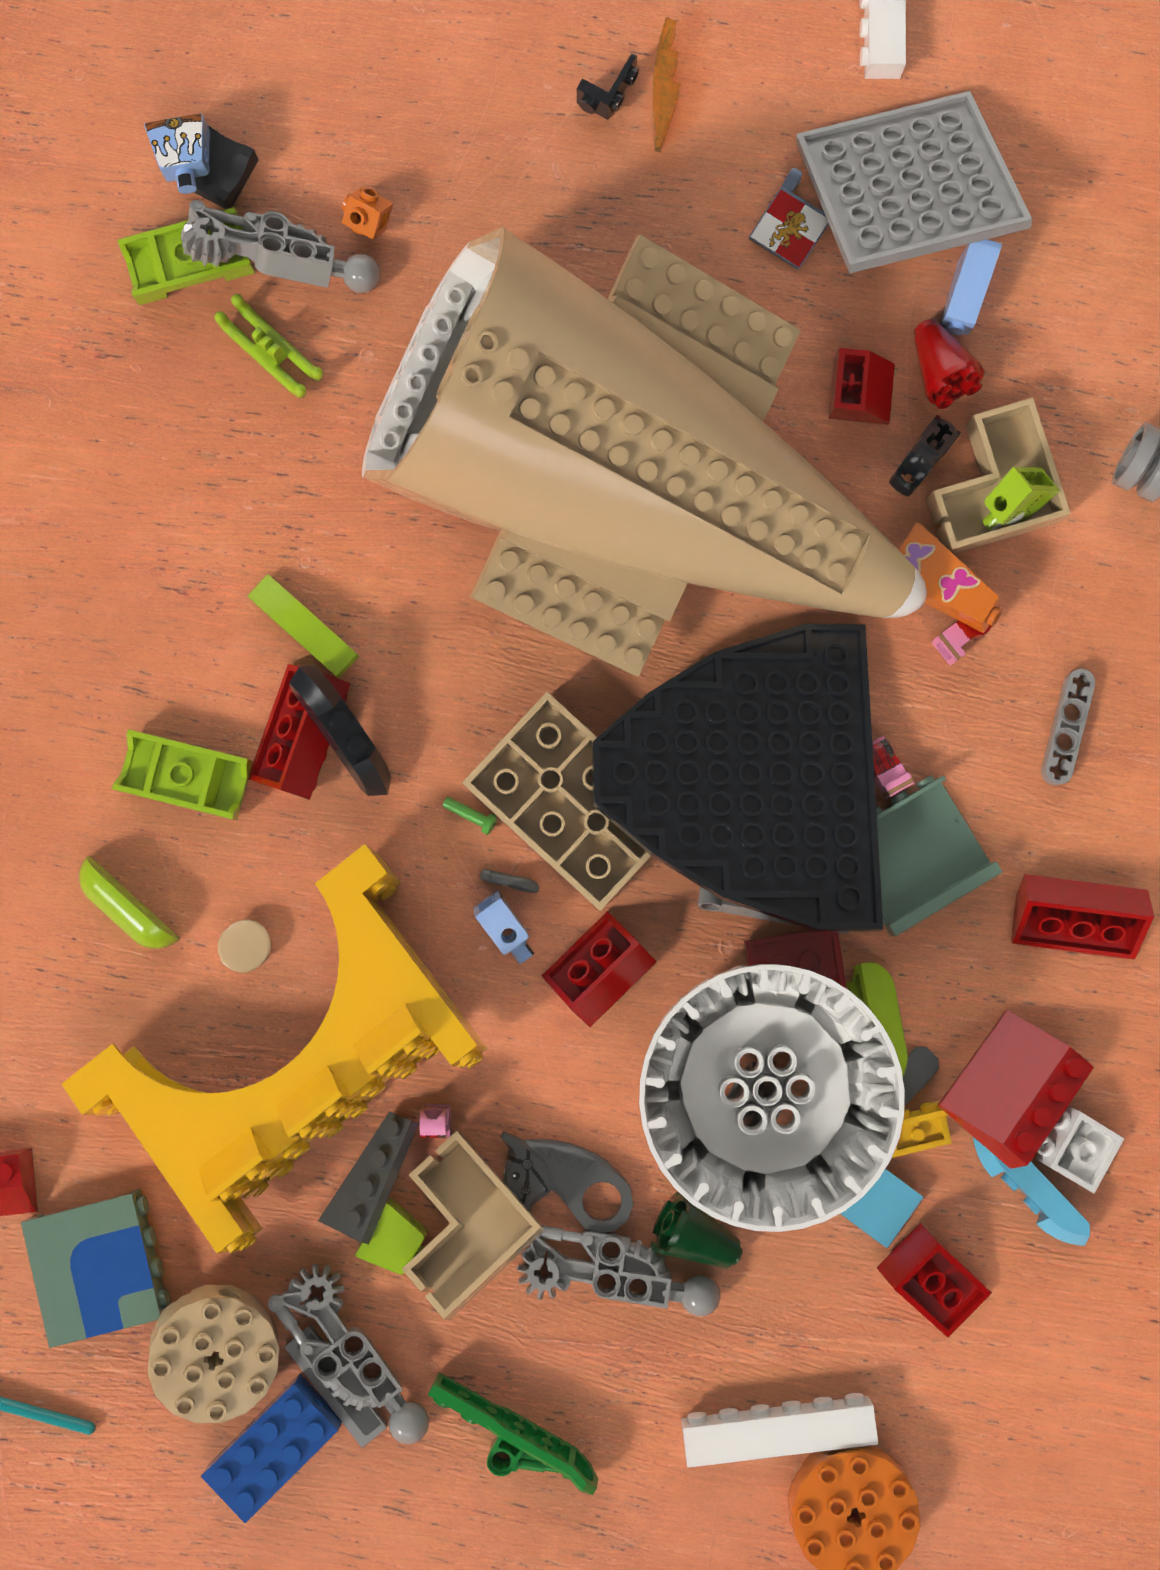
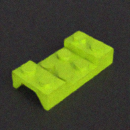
M235 207L223 210L227 214L239 216ZM188 220L117 240L129 270L133 285L131 290L132 296L139 305L168 298L167 292L224 277L226 281L255 274L252 260L248 257L234 254L228 259L227 263L220 262L218 267L212 263H207L204 267L201 261L192 262L191 256L184 254L181 240L182 229H184V225ZM224 223L229 228L243 231L242 226Z
M128 729L126 735L128 750L122 772L113 783V790L238 820L253 761Z

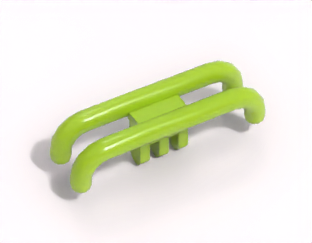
M234 294L231 298L232 304L256 328L251 335L255 343L240 331L222 311H218L215 314L217 324L289 392L298 398H304L307 394L305 386L297 383L279 365L288 357L315 381H320L323 378V370L320 367L314 366L246 303L241 295Z

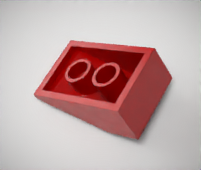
M921 1223L877 1267L892 1288L946 1337H949L992 1294Z

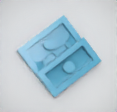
M885 1168L879 1180L860 1200L840 1214L888 1249L924 1197Z

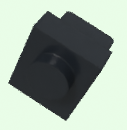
M631 53L609 92L582 78L576 88L577 104L589 114L596 113L608 120L613 110L617 112L620 109L625 97L623 92L627 85L632 86L639 74L637 55Z

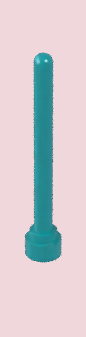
M0 1396V1411L87 1435L94 1433L96 1429L92 1421Z

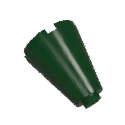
M676 1192L674 1195L678 1198L674 1202L668 1200L664 1204L655 1222L652 1233L657 1235L656 1243L651 1241L653 1251L661 1255L725 1269L736 1265L742 1255L740 1240L716 1219L692 1205L683 1195Z

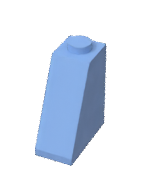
M986 239L967 244L958 259L940 322L951 334L968 335L974 327L1001 251L1002 243Z

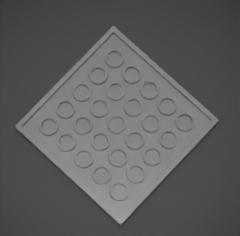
M970 91L796 134V145L849 274L1031 228L1032 217Z

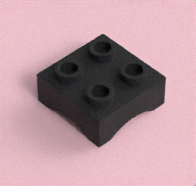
M208 126L210 131L209 173L206 176L195 177L197 190L194 193L224 209H230L236 202L259 160L254 149L245 144L235 142Z

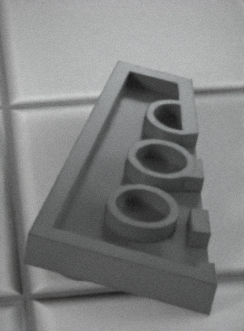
M389 1111L318 1221L359 1242L369 1245L419 1123Z

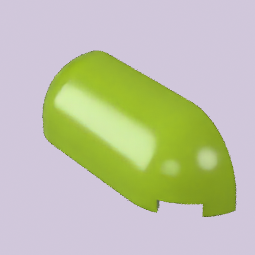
M91 856L86 857L79 872V883L83 893L136 943L147 948L160 949L171 946L180 939Z
M867 962L858 964L853 967L855 971L851 981L846 983L847 989L859 998L883 1025L895 1048L903 1077L907 1067L908 1056L893 979L888 971L877 963Z

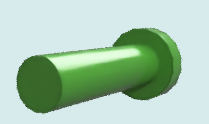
M448 796L442 805L443 808L481 826V832L486 835L491 833L497 821L496 815L490 813L489 816H486Z

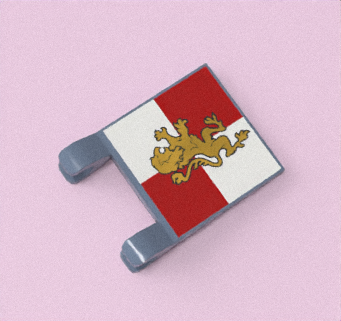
M792 168L776 196L750 234L749 240L797 270H800L829 223L824 211L817 209L793 193L801 182L802 172L797 168Z

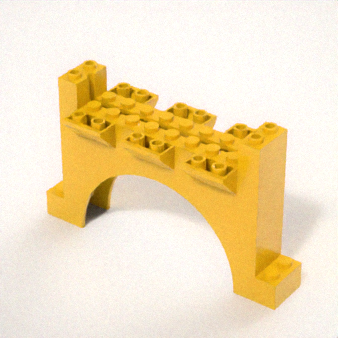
M366 844L362 845L315 883L326 901L336 929L339 952L338 977L329 1010L320 1028L301 1053L288 1065L272 1076L245 1088L228 1092L207 1093L183 1086L168 1078L148 1062L137 1047H132L125 1054H122L115 1044H111L61 1084L82 1115L113 1116L118 1112L121 1113L217 1254L227 1251L232 1254L238 1249L240 1251L245 1250L257 1240L255 1235L263 1229L242 1200V1197L247 1199L251 1196L254 1198L260 1196L270 1187L268 1184L270 1180L275 1176H278V1178L285 1176L295 1167L293 1162L311 1148L309 1143L318 1137L322 1139L325 1136L332 1138L344 1128L342 1123L350 1116L355 1119L369 1108L367 1103L386 1088L384 1084L390 1078L398 1079L400 1076L402 1079L407 1078L418 1069L416 1064L424 1057L428 1060L440 1051L451 1066H458L460 1068L467 1066L470 1069L484 1058L482 1053L488 1049L377 903L379 899L383 901L392 896L397 890L395 887L401 882L380 854Z

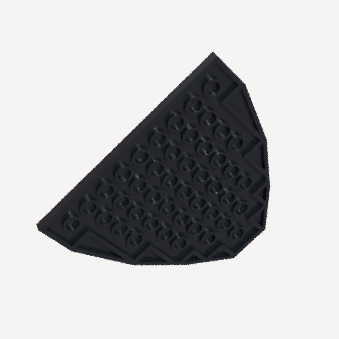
M802 624L716 651L649 692L593 741V806L655 859L721 900L815 931L883 930L865 624Z

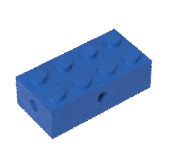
M300 1373L209 1463L201 1478L246 1523L339 1430L342 1422L320 1393Z

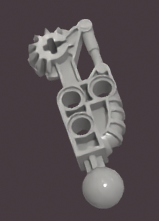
M193 200L189 204V219L181 233L184 254L190 255L192 262H203L204 267L207 263H212L218 267L220 262L227 263L228 259L236 254L250 258L255 262L257 270L263 274L328 288L330 276L343 278L344 283L349 289L356 293L372 291L380 281L379 265L372 257L366 254H356L349 257L347 261L333 259L335 246L328 245L324 236L316 235V230L303 228L302 224H298V226L292 224V221H289L286 216L279 212L269 211L263 215L248 212L244 217L205 207L204 203L199 200ZM224 223L242 226L243 231L229 228Z
M542 1225L545 1230L521 1254L527 1264H518L517 1267L519 1272L526 1273L519 1278V1284L530 1282L526 1293L530 1295L535 1288L538 1289L537 1298L539 1300L543 1299L544 1290L548 1291L551 1298H555L556 1290L554 1286L559 1290L566 1291L571 1280L592 1284L594 1292L604 1299L667 1309L669 1301L680 1302L684 1309L697 1317L713 1313L721 1299L719 1287L711 1278L698 1275L689 1278L685 1283L672 1282L670 1270L665 1266L666 1257L664 1255H658L651 1246L648 1248L643 1245L641 1240L632 1242L630 1241L631 1238L620 1236L614 1232L599 1233L586 1230L583 1233L565 1231L563 1228ZM544 1239L579 1242L593 1261L565 1257ZM607 1242H615L619 1245L620 1251L617 1255L609 1257L603 1253V1245ZM548 1251L546 1265H548V1271L553 1273H548L546 1278L540 1277L541 1273L536 1270L541 1269L545 1259V1252ZM603 1274H610L615 1278V1284L610 1288H603L598 1284V1278ZM634 1279H642L646 1282L647 1286L643 1292L634 1293L629 1288L630 1282Z
M312 1264L313 1275H309L307 1270L302 1268L300 1274L305 1281L303 1282L295 1278L291 1279L288 1291L283 1292L281 1295L273 1294L269 1298L268 1307L271 1311L275 1312L285 1328L294 1336L300 1345L302 1357L314 1372L315 1377L322 1382L326 1389L329 1387L332 1389L331 1395L334 1398L338 1396L344 1400L343 1404L345 1406L353 1405L356 1406L355 1410L360 1411L361 1408L370 1405L372 1408L378 1407L379 1409L384 1405L391 1414L389 1418L390 1433L398 1442L414 1444L420 1441L427 1433L429 1427V1417L426 1410L420 1404L404 1400L400 1394L403 1390L401 1383L366 1333L357 1327L347 1328L337 1314L343 1301L340 1297L333 1294L343 1292L344 1286H333L332 1284L340 1279L339 1273H335L328 1278L327 1276L330 1272V1266L328 1265L324 1267L322 1274H318L317 1264ZM312 1285H315L317 1288L322 1285L325 1287L322 1293L323 1298L319 1299L317 1296L308 1298L311 1294ZM288 1307L314 1318L330 1342L307 1339ZM351 1336H357L363 1342L362 1347L356 1352H350L344 1346L345 1341ZM324 1357H332L337 1363L336 1367L330 1372H323L319 1369L318 1363ZM369 1363H377L381 1367V1371L378 1376L368 1378L363 1374L364 1367Z

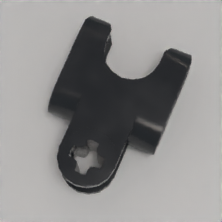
M936 415L918 438L919 440L890 477V485L905 496L909 497L912 495L939 459L949 450L961 432L956 430L950 422ZM909 473L912 476L910 481L913 483L905 482L901 474L905 476Z

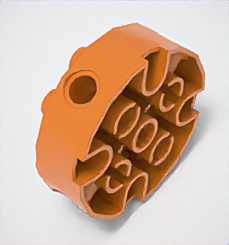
M872 1445L813 1452L802 1462V1467L795 1474L787 1496L789 1521L805 1558L818 1570H897L912 1553L921 1527L919 1500L900 1464L882 1449ZM856 1508V1512L851 1513V1509Z

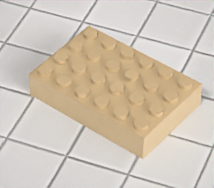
M546 692L462 784L601 911L651 855L593 806L592 743L597 737L551 694Z

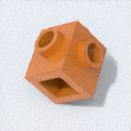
M360 187L345 197L342 204L344 215L341 223L350 227L358 235L375 239L386 230L394 203L379 196V193L372 188Z

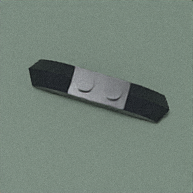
M314 664L300 666L289 682L292 692L360 789L367 796L388 795L392 777L375 745L323 673Z

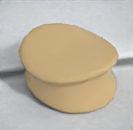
M248 919L231 924L218 940V954L222 964L230 970L239 973H247L258 968L266 961L271 951V940L265 927L256 921Z

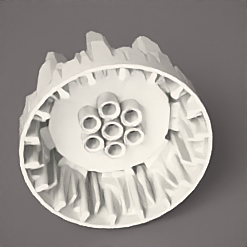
M757 964L733 967L726 972L713 976L711 979H706L692 988L689 993L682 996L675 1005H672L655 1031L644 1059L640 1077L639 1105L642 1127L653 1157L673 1187L692 1205L711 1217L732 1226L754 1231L783 1232L807 1228L835 1217L860 1200L879 1180L889 1164L900 1138L904 1118L905 1090L901 1066L888 1034L872 1011L851 991L835 981L810 970L778 964ZM782 1051L787 1052L790 1057L788 1065L784 1068L775 1067L772 1061L774 1055ZM746 1053H752L757 1056V1064L750 1070L743 1069L740 1066V1059ZM799 1079L805 1080L808 1085L807 1091L800 1096L792 1094V1083ZM764 1081H771L775 1084V1091L769 1097H762L758 1094V1087ZM733 1082L739 1083L743 1088L742 1094L735 1099L725 1095V1088ZM782 1109H789L793 1112L792 1121L786 1125L776 1122V1115ZM754 1110L760 1113L761 1118L757 1125L747 1126L743 1123V1117L746 1112Z

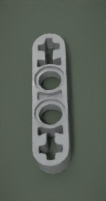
M1077 669L1070 672L1063 681L1041 768L1043 780L1050 785L1057 786L1067 783L1073 775L1095 688L1094 675L1086 669ZM1081 676V680L1083 683H1086V687L1079 689L1077 698H1068V695L1076 694L1077 684L1073 683V680ZM1068 704H1073L1079 709L1080 714L1076 721H1070L1065 717L1064 709ZM1061 733L1069 735L1072 739V746L1067 751L1060 749L1057 745V738ZM1053 753L1058 756H1068V760H1061L1059 769L1064 771V775L1058 776L1056 779H1054L1055 774L1050 772V768L1057 766L1059 757H1053Z

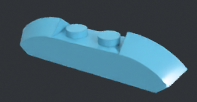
M973 1137L977 1155L991 1177L1003 1172L1004 1174L1000 1178L1014 1192L1019 1189L1026 1196L1022 1201L1036 1215L1040 1212L1036 1224L1043 1231L1069 1244L1086 1245L1090 1237V1223L1032 1162L1028 1166L1010 1169Z

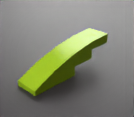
M267 574L247 596L337 678H340L359 657L354 650L270 575Z

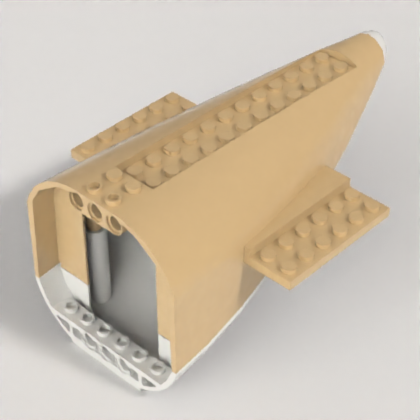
M504 227L470 241L459 253L444 275L429 304L425 307L375 417L363 458L362 477L417 502L500 531L471 593V598L639 677L665 620H671L687 583L752 597L879 618L907 616L920 609L926 602L927 590L925 581L910 561L820 472L763 423L779 389L775 386L798 338L800 329L642 235L636 236L608 299Z

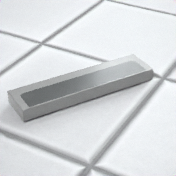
M311 1324L302 1331L307 1339L323 1341ZM295 1338L285 1345L284 1348L361 1448L387 1428V1422L375 1407L372 1408L370 1405L361 1408L359 1411L355 1410L356 1406H345L343 1404L344 1400L338 1396L334 1398L331 1395L332 1389L330 1387L326 1389L322 1382L315 1377L314 1372L302 1357L300 1345ZM324 1357L319 1361L318 1366L323 1372H330L336 1367L337 1363L332 1357Z

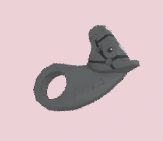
M502 1132L500 1138L509 1147L503 1182L530 1212L537 1201L546 1196L550 1191H554L569 1207L580 1224L588 1230L599 1233L617 1230L628 1220L633 1207L630 1185L605 1158L569 1142L553 1139L522 1140L513 1134ZM598 1182L610 1183L617 1188L621 1195V1204L617 1212L611 1217L604 1219L595 1218L588 1214L583 1205L585 1191L592 1184Z

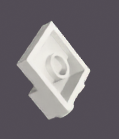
M1068 1106L1037 1151L1038 1155L1035 1159L1095 1193L1125 1138L1082 1112Z

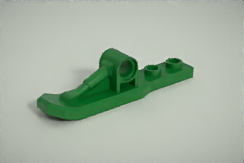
M438 1372L428 1396L432 1397L437 1405L443 1408H451L460 1413L461 1417L468 1423L479 1424L496 1435L487 1457V1467L491 1473L499 1477L509 1475L518 1469L543 1473L544 1471L561 1473L564 1478L570 1479L580 1492L588 1495L594 1494L598 1485V1477L591 1463L577 1447L509 1408L489 1401ZM505 1452L510 1458L502 1459L496 1453Z

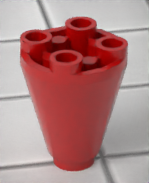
M928 319L914 329V342L925 395L931 404H935L940 410L945 409L954 400L959 399L965 394L967 396L973 395L982 388L980 381L985 372L982 365L945 327L937 323L935 319Z

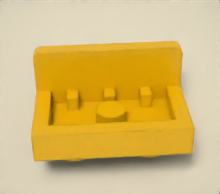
M938 1102L923 1103L919 1105L920 1110L909 1112V1109H904L900 1138L892 1158L952 1144L946 1118L948 1114L937 1106Z

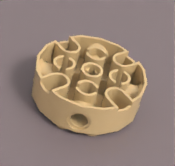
M203 1285L191 1290V1293L181 1296L177 1301H173L161 1312L150 1334L148 1377L156 1398L173 1415L194 1423H223L246 1414L266 1396L277 1374L279 1343L270 1313L254 1294L233 1285Z

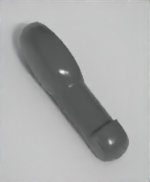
M483 869L480 873L482 881L508 886L516 890L537 893L540 888L537 882L527 877Z

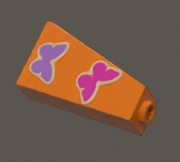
M916 522L899 551L918 570L925 581L927 590L925 604L985 633L989 625L994 626L1002 613L999 596L922 524Z

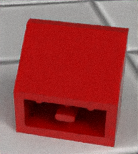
M839 348L833 364L828 419L889 425L895 364L872 351Z

